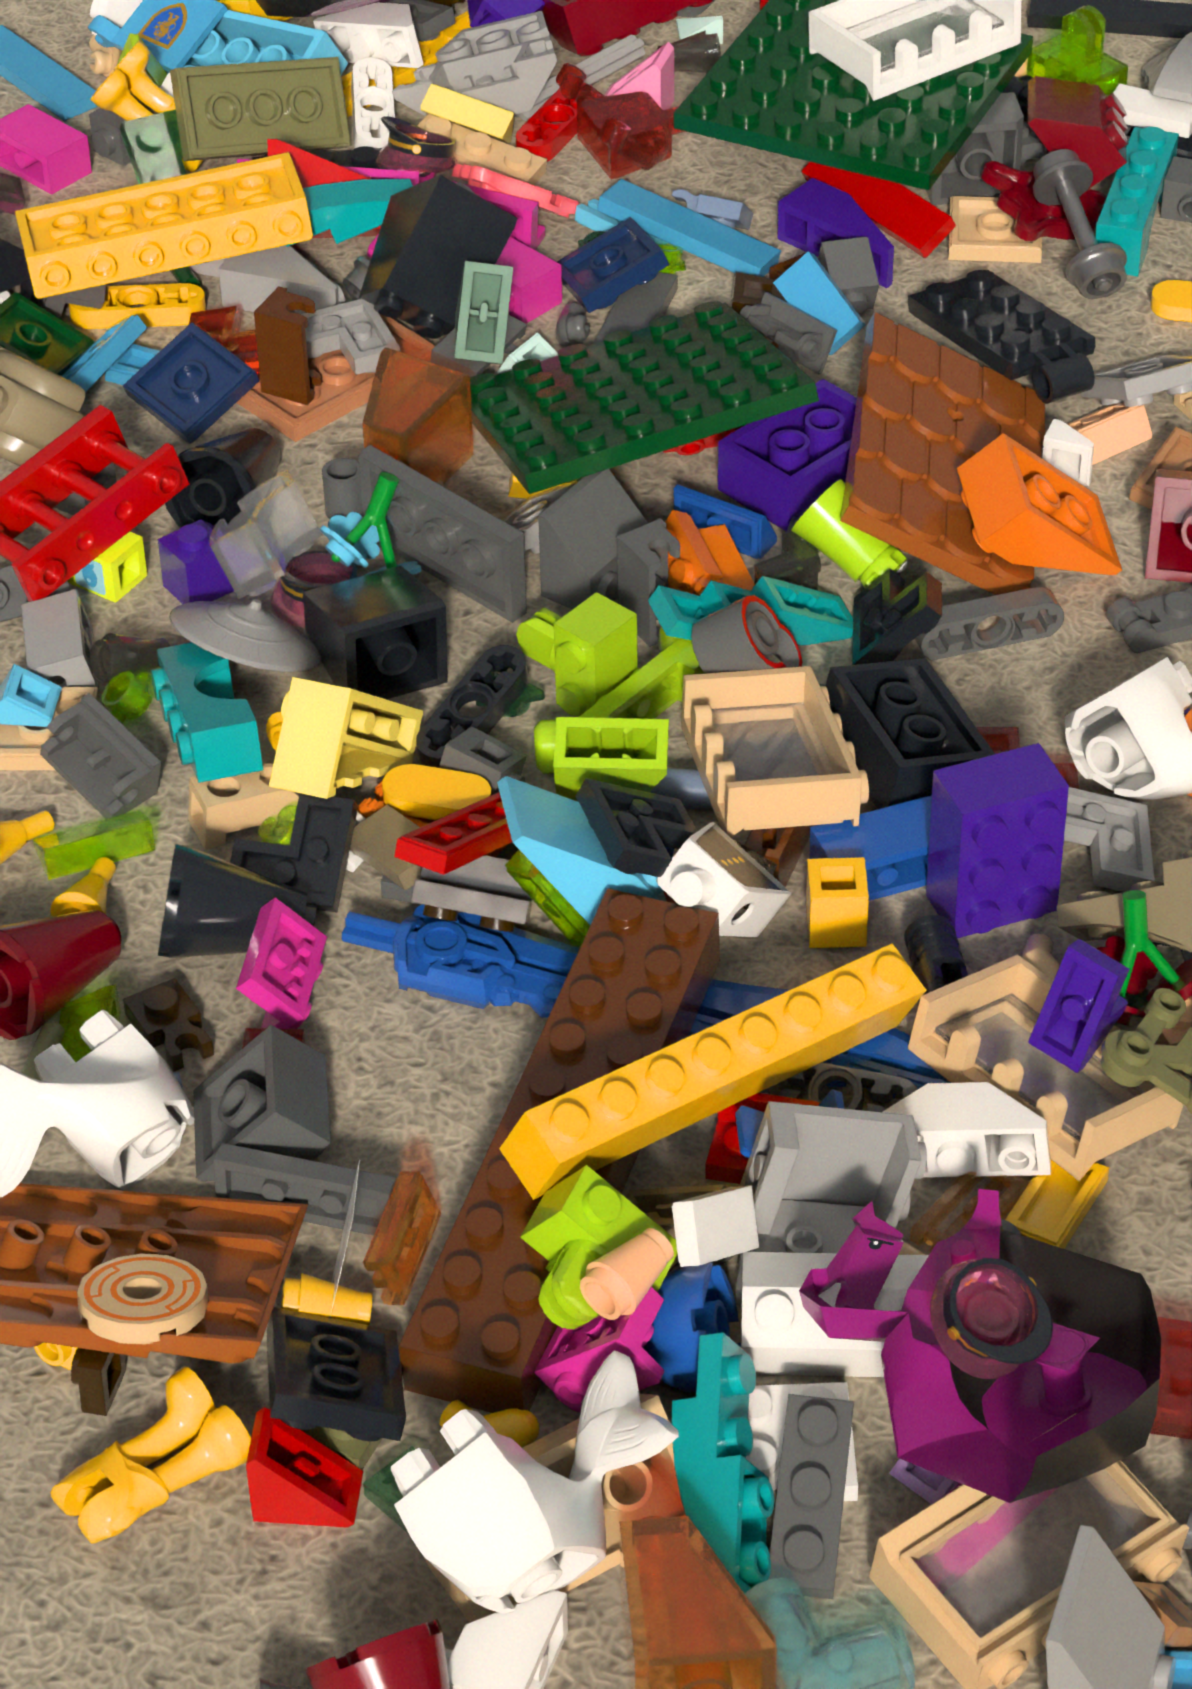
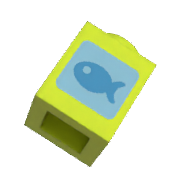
M129 531L72 576L68 583L112 602H118L147 576L143 537Z

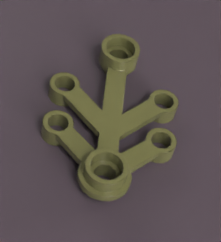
M1160 988L1154 992L1145 1006L1146 1016L1135 1031L1116 1030L1107 1036L1101 1048V1066L1110 1079L1126 1087H1137L1144 1081H1150L1184 1104L1192 1114V1084L1173 1071L1182 1070L1192 1077V1025L1177 1046L1154 1045L1163 1029L1174 1028L1186 1011V1003L1177 992L1167 988Z

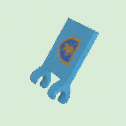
M143 0L121 29L101 15H97L91 21L88 29L97 34L95 40L99 45L107 48L115 47L119 50H123L129 33L138 34L163 69L170 72V70L182 68L186 65L228 9L225 4L216 0Z

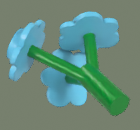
M387 472L379 474L363 518L357 512H350L346 517L335 515L329 520L328 528L324 525L320 528V531L329 539L325 549L332 555L331 558L334 562H341L346 567H349L353 562L355 565H361L366 568L369 565L366 558L375 559L379 555L380 548L377 543L380 540L386 566L365 575L397 566H402L412 575L422 571L421 565H418L417 561L396 564L386 515L399 483L398 477Z

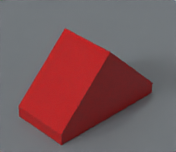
M264 1407L257 1411L246 1461L253 1521L344 1528L354 1525L363 1470L300 1429L285 1424L281 1419L271 1418L268 1408Z

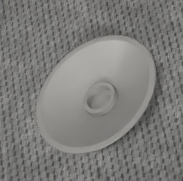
M252 599L250 604L219 601L189 602L175 607L169 615L173 627L190 642L217 656L243 665L271 671L301 672L317 667L322 660L317 648L309 637L294 626L261 608L262 602L257 599Z

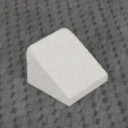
M1053 419L1044 436L1042 459L1081 485L1089 486L1092 477L1094 443L1063 421Z

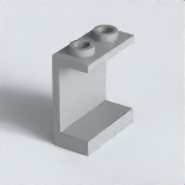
M768 1101L740 1186L752 1185L757 1233L770 1235L782 1200L865 1207L872 1201L875 1216L896 1229L898 1221L904 1222L908 1217L910 1190L914 1180L922 1179L927 1162L926 1145L924 1142H918L913 1115Z

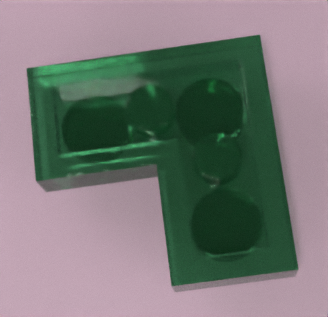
M176 109L122 122L119 130L139 184L187 174L182 162L183 154Z

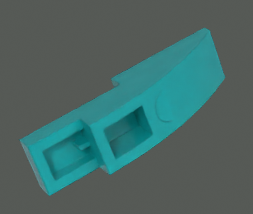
M725 1333L700 1335L696 1397L672 1400V1425L679 1433V1437L672 1443L681 1501L697 1545L721 1586L749 1607H762L764 1582L768 1581L771 1573V1559L766 1546L767 1517L771 1516L774 1509V1494L769 1477L746 1459V1456L750 1455L753 1447V1434L748 1421L749 1394L754 1391L756 1386V1371L751 1356Z

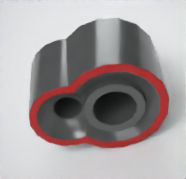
M755 595L739 599L697 620L692 627L691 639L693 650L704 674L802 667L801 652L793 635L780 623L774 611L767 603Z

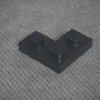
M889 569L855 596L853 606L852 665L893 661L908 643L921 633L926 634L930 632L942 617V583L926 572L905 589V580Z
M588 778L584 780L576 794V798L588 819L590 827L594 830L607 855V860L613 868L625 874L641 873L661 878L672 861L665 847L679 850L685 841L697 832L684 805L677 798Z
M300 793L289 846L235 838L230 862L306 892V904L317 906L316 910L337 913L358 805L354 799L340 797L325 799Z

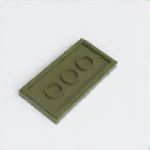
M338 57L182 67L170 70L183 161L268 154L267 139H278L304 151L341 149L351 146Z

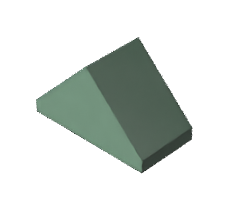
M471 261L464 262L455 313L454 359L503 364L513 267Z

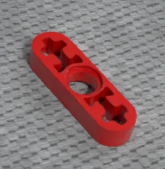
M573 82L561 86L516 132V147L524 148L532 154L547 159V162L552 160L596 114V89L587 83Z

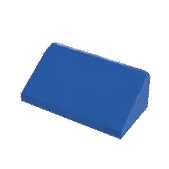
M679 484L674 487V510L690 515L697 529L725 524L739 553L761 559L776 544L777 535L766 516Z

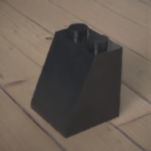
M441 175L391 195L359 297L373 304L375 311L390 318H399L411 324L413 330L423 337L437 339L447 335L455 328V313L464 262L496 264L515 228L518 218Z
M402 566L303 592L305 631L317 648L322 658L321 661L335 686L354 689L387 700L448 682L446 606L440 597Z

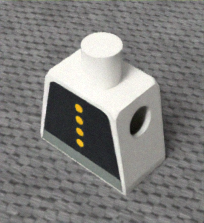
M714 822L709 823L691 835L674 855L661 878L658 877L656 879L658 886L673 898L677 904L683 907H693L719 913V936L758 937L792 894ZM750 904L747 910L743 908V906Z

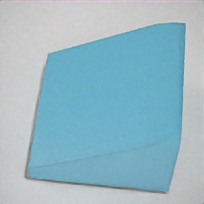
M14 664L0 685V724L47 727L52 720L62 687Z

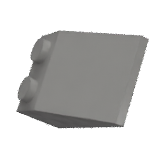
M1080 1525L1046 1636L1048 1689H1172L1176 1658L1165 1655L1164 1624L1096 1529Z

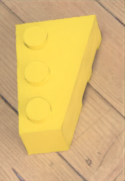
M292 677L290 691L286 693L282 702L281 715L283 723L269 787L328 799L336 795L337 788L342 786L354 788L362 785V778L369 775L381 777L397 766L412 764L423 711L354 689Z

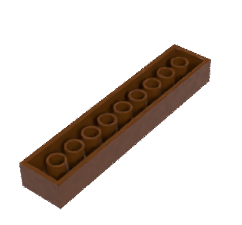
M607 888L401 1339L399 1354L404 1390L448 1402L460 1400L468 1407L490 1413L513 1408L530 1411L542 1384V1380L534 1371L558 1326L543 1312L538 1298L541 1287L550 1273L545 1269L549 1261L520 1238L543 1196L533 1200L499 1148L524 1112L688 1037L720 961L719 913L693 907H683L676 903ZM640 1149L595 1170V1172L622 1194Z

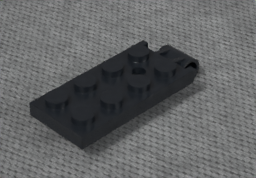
M975 270L969 272L965 278L950 283H933L928 285L924 291L908 295L909 312L914 317L1009 380L1032 374L1034 390L1038 398L1045 404L1091 390L1094 386V371L1087 355L1094 353L1096 347L1095 337L1046 307L1043 303L1019 290V288L995 275L992 271Z

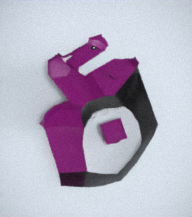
M978 1189V1205L973 1217L955 1235L937 1242L909 1286L902 1309L899 1311L875 1310L874 1304L904 1242L902 1240V1233L875 1216L872 1201L852 1218L856 1227L828 1267L824 1269H811L799 1290L803 1308L828 1338L884 1342L881 1360L897 1458L1005 1502L1012 1503L1101 1471L1146 1446L1157 1414L1162 1341L1151 1289L1141 1273L1004 1230L1001 1224L998 1191ZM983 1258L1003 1259L1019 1267L1028 1277L1033 1278L1036 1288L1048 1305L1053 1323V1335L1050 1345L1039 1358L1022 1364H1010L995 1359L980 1358L963 1349L956 1340H952L947 1333L948 1327L943 1317V1295L949 1280L962 1267ZM983 1264L972 1268L961 1279L956 1293L957 1313L963 1327L977 1339L995 1346H1010L1025 1340L1031 1333L1034 1324L1033 1304L1027 1290L1012 1272L995 1264Z

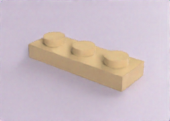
M427 114L417 125V127L428 132L441 134L456 141L454 156L450 158H437L438 163L454 168L456 164L475 165L535 185L546 173L547 159L532 154L524 148L514 147L493 139L485 133L475 132L431 114Z

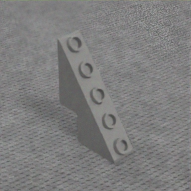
M284 245L189 266L193 273L219 277L223 307L254 312L278 286L287 288V292L310 298L314 301L316 310L346 303L340 286L332 283L318 271L312 262L304 259L292 246L286 247ZM295 310V313H305L302 310Z

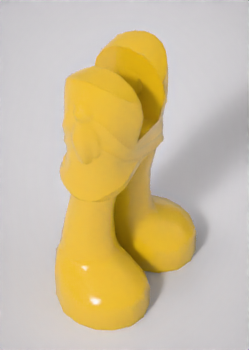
M139 40L108 75L90 100L101 109L115 113L146 133L147 135L144 138L146 144L161 149L179 166L189 172H194L200 167L203 160L183 161L174 98L156 85L148 76L146 68L151 53L148 47ZM134 97H136L138 100H140L145 105L154 110L156 113H158L160 115L159 118L152 114L142 104H140Z
M182 1367L166 1381L167 1411L154 1425L121 1444L115 1440L100 1454L72 1470L52 1487L50 1494L54 1503L66 1515L72 1517L79 1516L78 1527L91 1544L122 1533L145 1513L165 1504L169 1499L168 1494L215 1472L232 1470L247 1461L251 1437L244 1424L228 1406L221 1405L215 1408L206 1386L189 1367ZM190 1444L181 1452H179L163 1464L159 1465L158 1467L152 1470L146 1468L150 1464Z

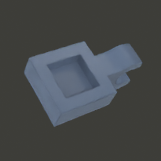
M682 189L673 190L672 196L678 201L686 202L688 209L732 229H750L753 212L743 202L702 194L695 196Z

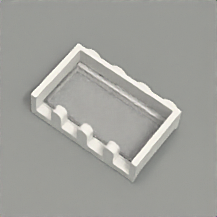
M839 0L808 12L809 53L814 54L818 52L864 83L873 101L1021 44V0Z

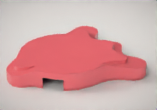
M456 164L451 174L452 177L468 182L467 185L539 202V210L566 218L569 217V214H575L576 206L580 205V202L552 194V191L475 165Z

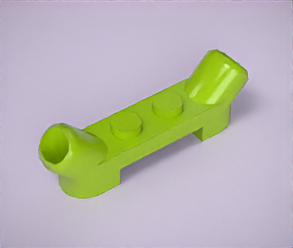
M661 627L658 635L660 653L643 667L637 668L628 679L610 693L601 696L591 708L579 717L655 719L677 700L682 702L683 675L704 674L695 656L692 640L666 636ZM556 719L540 720L534 727L536 768L543 774L554 773Z

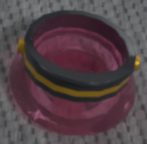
M389 116L381 118L382 123L389 131L388 144L379 151L375 159L378 167L440 173L452 170L454 165L456 166L457 159L454 155L456 141L454 139L428 132L398 118Z
M328 551L299 553L278 563L275 567V573L281 579L277 582L271 595V605L274 612L287 623L305 628L303 592L357 578L356 565L352 562L349 567H346L341 562H334L331 558L332 555Z
M970 1259L952 1265L936 1282L930 1301L931 1324L942 1351L961 1371L982 1379H997L1013 1372L1022 1363L1039 1358L1050 1345L1053 1335V1323L1048 1305L1036 1288L1033 1278L1028 1277L1019 1267L1003 1259Z

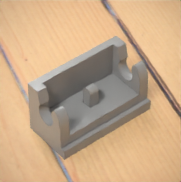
M73 589L21 604L27 670L45 679H49L52 676H61L65 679L59 685L61 687H98L99 691L93 628L77 590Z

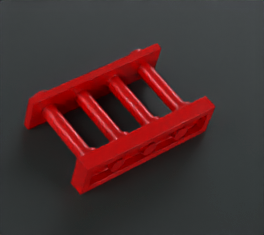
M99 405L0 481V555L12 562L11 565L29 602L46 598L189 485L174 446L166 443L148 458L140 456L128 449L113 412ZM111 462L129 472L108 489L91 479ZM73 492L90 502L70 519L52 509ZM34 522L52 532L31 549L14 540L15 537Z

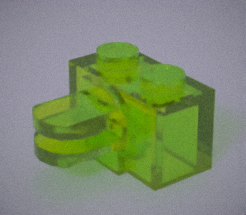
M1087 5L1063 16L1061 34L1032 48V53L1029 55L1027 62V75L1099 85L1105 95L1108 96L1115 91L1119 84L1127 85L1128 65L1104 53L1106 20L1098 9Z

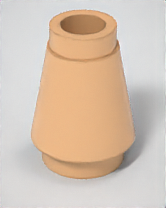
M647 1228L640 1235L635 1236L589 1263L586 1267V1276L580 1281V1290L588 1305L600 1316L610 1320H615L621 1315H631L667 1263L673 1258L674 1251L671 1243L661 1232L653 1228Z

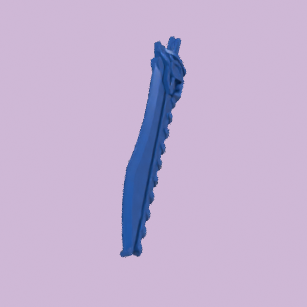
M424 904L418 906L413 915L405 918L401 923L350 911L345 918L346 926L342 932L343 942L393 953L394 970L398 972L399 989L407 991V988L427 992L431 997L480 1009L486 1008L489 1004L493 1006H511L514 1002L529 1005L541 1018L549 1017L580 949L515 927L513 932L479 926L480 915L459 912L457 921L423 915ZM712 979L688 1037L789 990ZM896 1028L823 1062L903 1077L911 1081L917 1089L927 1083H951L908 1050L911 1035ZM833 1081L826 1084V1086L846 1087L847 1083ZM865 1087L869 1092L871 1091V1087Z

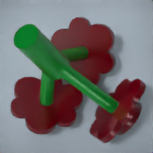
M1141 890L1124 892L1122 899L1125 940L1119 936H1111L1107 939L1105 947L1096 948L1130 969L1119 995L1125 998L1126 993L1131 995L1142 993L1146 989L1148 980L1153 979L1159 971L1163 977L1159 980V985L1149 992L1146 1000L1149 1001L1154 992L1160 988L1171 989L1177 992L1184 1001L1192 996V958L1186 960L1174 970L1149 939L1146 893ZM1127 1006L1116 1024L1129 1026L1131 1016L1144 1018L1146 1014L1144 1011Z

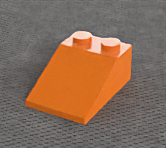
M1002 433L957 467L963 487L961 498L970 510L974 523L972 534L977 544L989 554L994 552L1011 564L1103 575H1116L1122 571L1098 495L1006 434Z

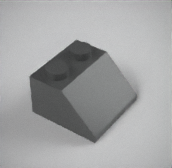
M607 469L583 477L538 516L541 596L572 610L596 592L614 602L618 598L617 536L648 524L615 476Z
M273 1025L268 1026L193 1090L196 1178L203 1182L215 1181L213 1158L221 1143L311 1160L321 1155L331 1143L325 1055Z

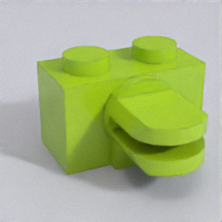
M597 592L563 617L543 607L531 618L523 621L517 628L516 636L522 652L555 672L556 704L572 716L579 717L601 696L614 690L638 668L637 614Z
M585 1165L545 1192L520 1236L521 1239L549 1261L545 1269L550 1273L543 1283L538 1297L543 1312L554 1324L572 1330L600 1316L588 1305L580 1290V1281L586 1276V1267L589 1263L635 1236L640 1235L647 1228H653L661 1232L669 1240L674 1251L673 1258L667 1263L651 1286L657 1292L678 1254L675 1238L588 1165Z

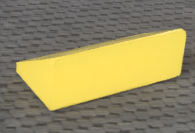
M435 84L430 85L421 104L422 112L447 119L454 124L475 132L485 133L489 137L508 144L511 142L514 121L513 112Z

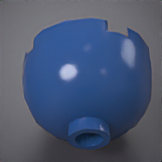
M713 1263L687 1266L667 1273L657 1291L664 1301L652 1323L654 1333L643 1347L664 1369L661 1380L669 1387L687 1393H696L700 1335L725 1333L730 1338L729 1323L739 1322L737 1306L730 1282L724 1269L720 1265L713 1266Z

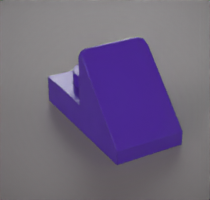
M1081 939L1070 944L1064 954L1028 1043L1074 1072L1079 1073L1086 1066L1128 1005V1001L1121 997L1119 993L1130 969Z

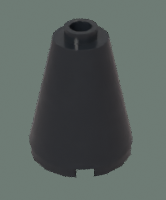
M249 428L181 452L178 458L189 485L165 503L166 509L180 528L198 520H204L235 535L242 536L253 524L279 464L280 450L277 442L266 431Z
M175 844L158 956L180 958L247 953L260 908L276 897L313 926L315 924L317 906L306 904L307 893L188 845Z

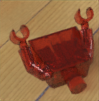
M565 63L556 77V82L560 86V91L564 97L568 99L575 98L577 102V138L611 180L641 169L645 171L650 170L659 162L670 159L672 156V135L687 132L674 129V112L678 107L662 110L649 93L643 91L605 96L591 85H583L586 74L581 69L569 63Z

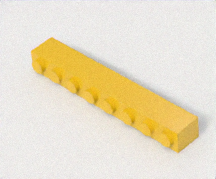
M893 943L524 1112L499 1149L533 1200L537 1199L585 1165H588L594 1171L897 1027L927 990Z

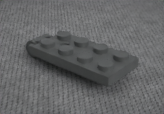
M372 445L364 448L358 455L359 462L350 458H337L323 466L322 480L325 514L329 519L335 515L346 517L350 512H357L364 517L379 474L381 472L393 474L399 478V483L387 512L386 522L394 553L407 561H417L418 565H421L422 570L511 623L527 613L523 532Z

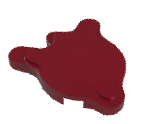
M989 161L984 165L981 178L985 183L1001 191L996 205L1015 219L1016 223L1013 231L1016 236L1030 242L1036 241L1040 237L1076 240L1062 205L1048 206L1039 203L1034 197L1033 185L1035 178L1033 171L1016 170L996 161ZM1089 189L1079 199L1093 231L1107 195Z

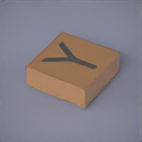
M1133 1581L1165 1626V1646L1192 1647V1611L1164 1584Z

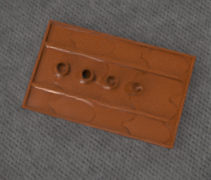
M874 312L866 327L840 521L994 595L1031 588V582L1034 579L1033 566L1011 564L994 552L990 554L985 552L975 541L972 534L974 523L970 510L961 498L963 487L957 467L1002 433L1042 458V441L1045 436V403L1038 398L1035 390L1028 387L1023 388L1022 384L1009 380L1004 375L986 366L982 368L978 362L943 345L938 346L937 342L899 323L895 325L893 320Z
M19 1183L12 1192L0 1198V1344L28 1348L42 1343H50L147 1358L150 1351L225 1363H241L249 1358L254 1359L262 1342L308 1204ZM136 1254L168 1255L188 1261L203 1273L208 1287V1306L204 1318L187 1333L176 1336L175 1328L171 1331L161 1332V1341L150 1344L118 1343L97 1336L88 1329L87 1319L83 1317L81 1319L77 1300L80 1282L94 1267L117 1257Z

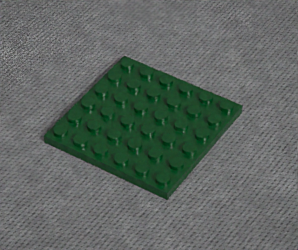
M769 0L674 112V129L930 190L1032 53L1033 36L1021 33V44L873 101L864 83L818 52L814 54L809 53L808 12L839 0ZM935 14L865 42L881 52L882 70L895 65V47L901 39H908L917 45L918 55L932 50V33L938 25L943 24L955 32V41L969 36V19L951 18Z
M719 301L702 303L694 308V313L678 318L673 315L655 318L649 322V327L634 332L630 330L611 332L603 337L604 341L587 347L583 344L564 347L558 351V356L543 361L539 359L520 361L512 366L511 371L494 376L491 373L479 374L469 378L466 381V385L454 389L460 409L529 494L819 401L815 381L726 302L722 303Z

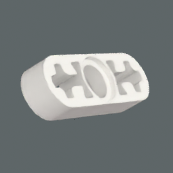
M363 58L353 65L351 80L354 148L362 146L386 148L387 156L393 149L388 147L389 131L382 123L381 118L384 116L395 118L394 97L392 94V69L388 63L378 58ZM368 79H374V82H375V84H376V87H375V86H369V87H368V84H369V80H368ZM376 105L382 107L383 110L370 111L364 109L363 106ZM370 129H378V138H374L371 136Z

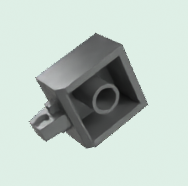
M1014 92L1000 94L931 189L926 190L932 205L950 204V197L952 196L999 197L1001 191L985 183L981 178L982 170L987 162L996 161L1010 168L1020 170V165L1026 163L1027 160L1041 158L1050 153L1032 128L1028 126V123L1023 122L1024 115Z

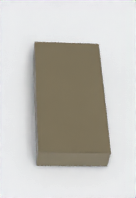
M387 804L354 827L350 850L404 890L411 888L415 884V879L421 877L422 867L394 857L397 838L420 828Z

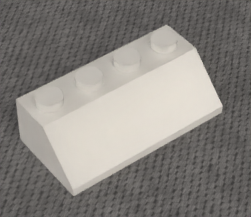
M743 1252L741 1348L751 1356L756 1375L884 1377L881 1360L884 1342L828 1338L803 1308L799 1290L810 1270L827 1268L837 1253ZM929 1255L897 1256L874 1304L875 1310L899 1311L902 1309L907 1290Z

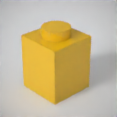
M865 857L807 859L806 917L809 948L867 947L869 894Z

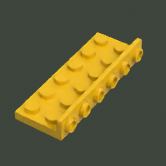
M289 152L15 211L34 295L38 299L307 241L313 237L306 196Z

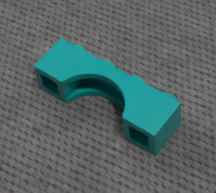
M1158 127L1133 128L1128 141L1129 144L1126 146L1127 163L1117 170L1097 221L1095 235L1097 243H1114L1120 245L1125 250L1127 263L1124 268L1127 275L1138 277L1148 251L1157 203L1162 202L1164 179L1173 157H1177L1179 133L1166 132Z
M192 642L157 649L159 668L151 669L153 690L156 700L160 701L164 721H168L172 741L177 743L181 764H191L198 783L264 770L257 722L247 699H234L229 660L206 651Z

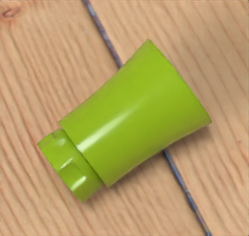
M839 479L807 509L791 531L826 555L855 583L860 580L866 588L887 570L891 569L896 573L908 558L896 547L840 521L845 483L842 479Z

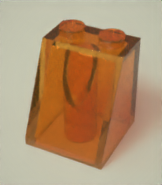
M385 347L380 352L362 423L364 448L372 445L432 481H443V484H445L474 455L470 375Z
M649 1516L640 1520L619 1521L621 1607L630 1689H776L777 1647L774 1634L689 1516L669 1518Z

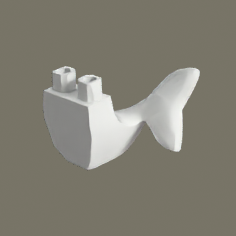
M1166 657L1065 716V737L1068 749L1077 770L1084 778L1095 780L1114 791V794L1136 799L1154 800L1192 793V732L1189 730L1184 717V710L1192 704V699L1189 695L1192 692V676L1185 664L1179 661L1172 665L1169 658Z
M101 1010L88 1019L79 1029L81 1038L92 1050L79 1061L75 1062L60 1043L50 1046L35 1057L34 1064L41 1081L30 1078L0 1063V1198L12 1192L23 1180L30 1169L45 1131L53 1126L61 1130L69 1144L102 1178L122 1191H126L163 1165L180 1147L186 1124L189 1126L194 1124L195 1118L191 1103L167 1062L132 1024L124 1028L108 1012Z
M614 1350L604 1360L590 1381L584 1396L577 1429L575 1458L569 1478L559 1475L536 1462L512 1438L497 1434L494 1428L478 1411L463 1409L444 1423L440 1430L455 1454L441 1468L430 1450L424 1448H417L408 1452L391 1466L392 1474L403 1495V1498L394 1506L411 1539L422 1555L474 1603L501 1614L510 1613L515 1610V1607L508 1597L513 1596L517 1603H522L552 1590L559 1591L605 1559L606 1527L601 1488L604 1474L608 1471L637 1464L651 1458L678 1438L679 1433L668 1420L641 1408L634 1365L629 1356Z

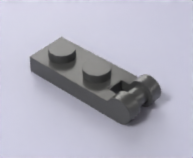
M1192 587L1135 603L1129 598L1118 599L1108 608L1106 613L1107 619L1116 631H1124V641L1137 654L1192 639Z

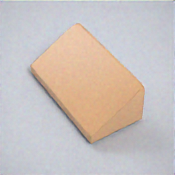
M1124 403L1112 404L1067 424L1094 443L1093 464L1152 438V431L1144 405L1125 407Z

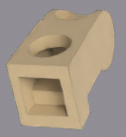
M272 763L263 764L264 770L201 783H198L196 776L189 778L188 821L205 850L226 844L227 833L256 826L274 828L290 822L295 817L299 799L297 793L269 787L273 768Z

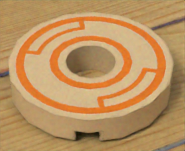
M136 1254L117 1257L97 1265L82 1278L77 1291L78 1312L81 1319L82 1317L87 1319L88 1329L99 1337L118 1343L150 1344L161 1341V1332L171 1331L176 1328V1336L187 1333L196 1326L206 1313L208 1287L203 1273L188 1261L159 1254Z

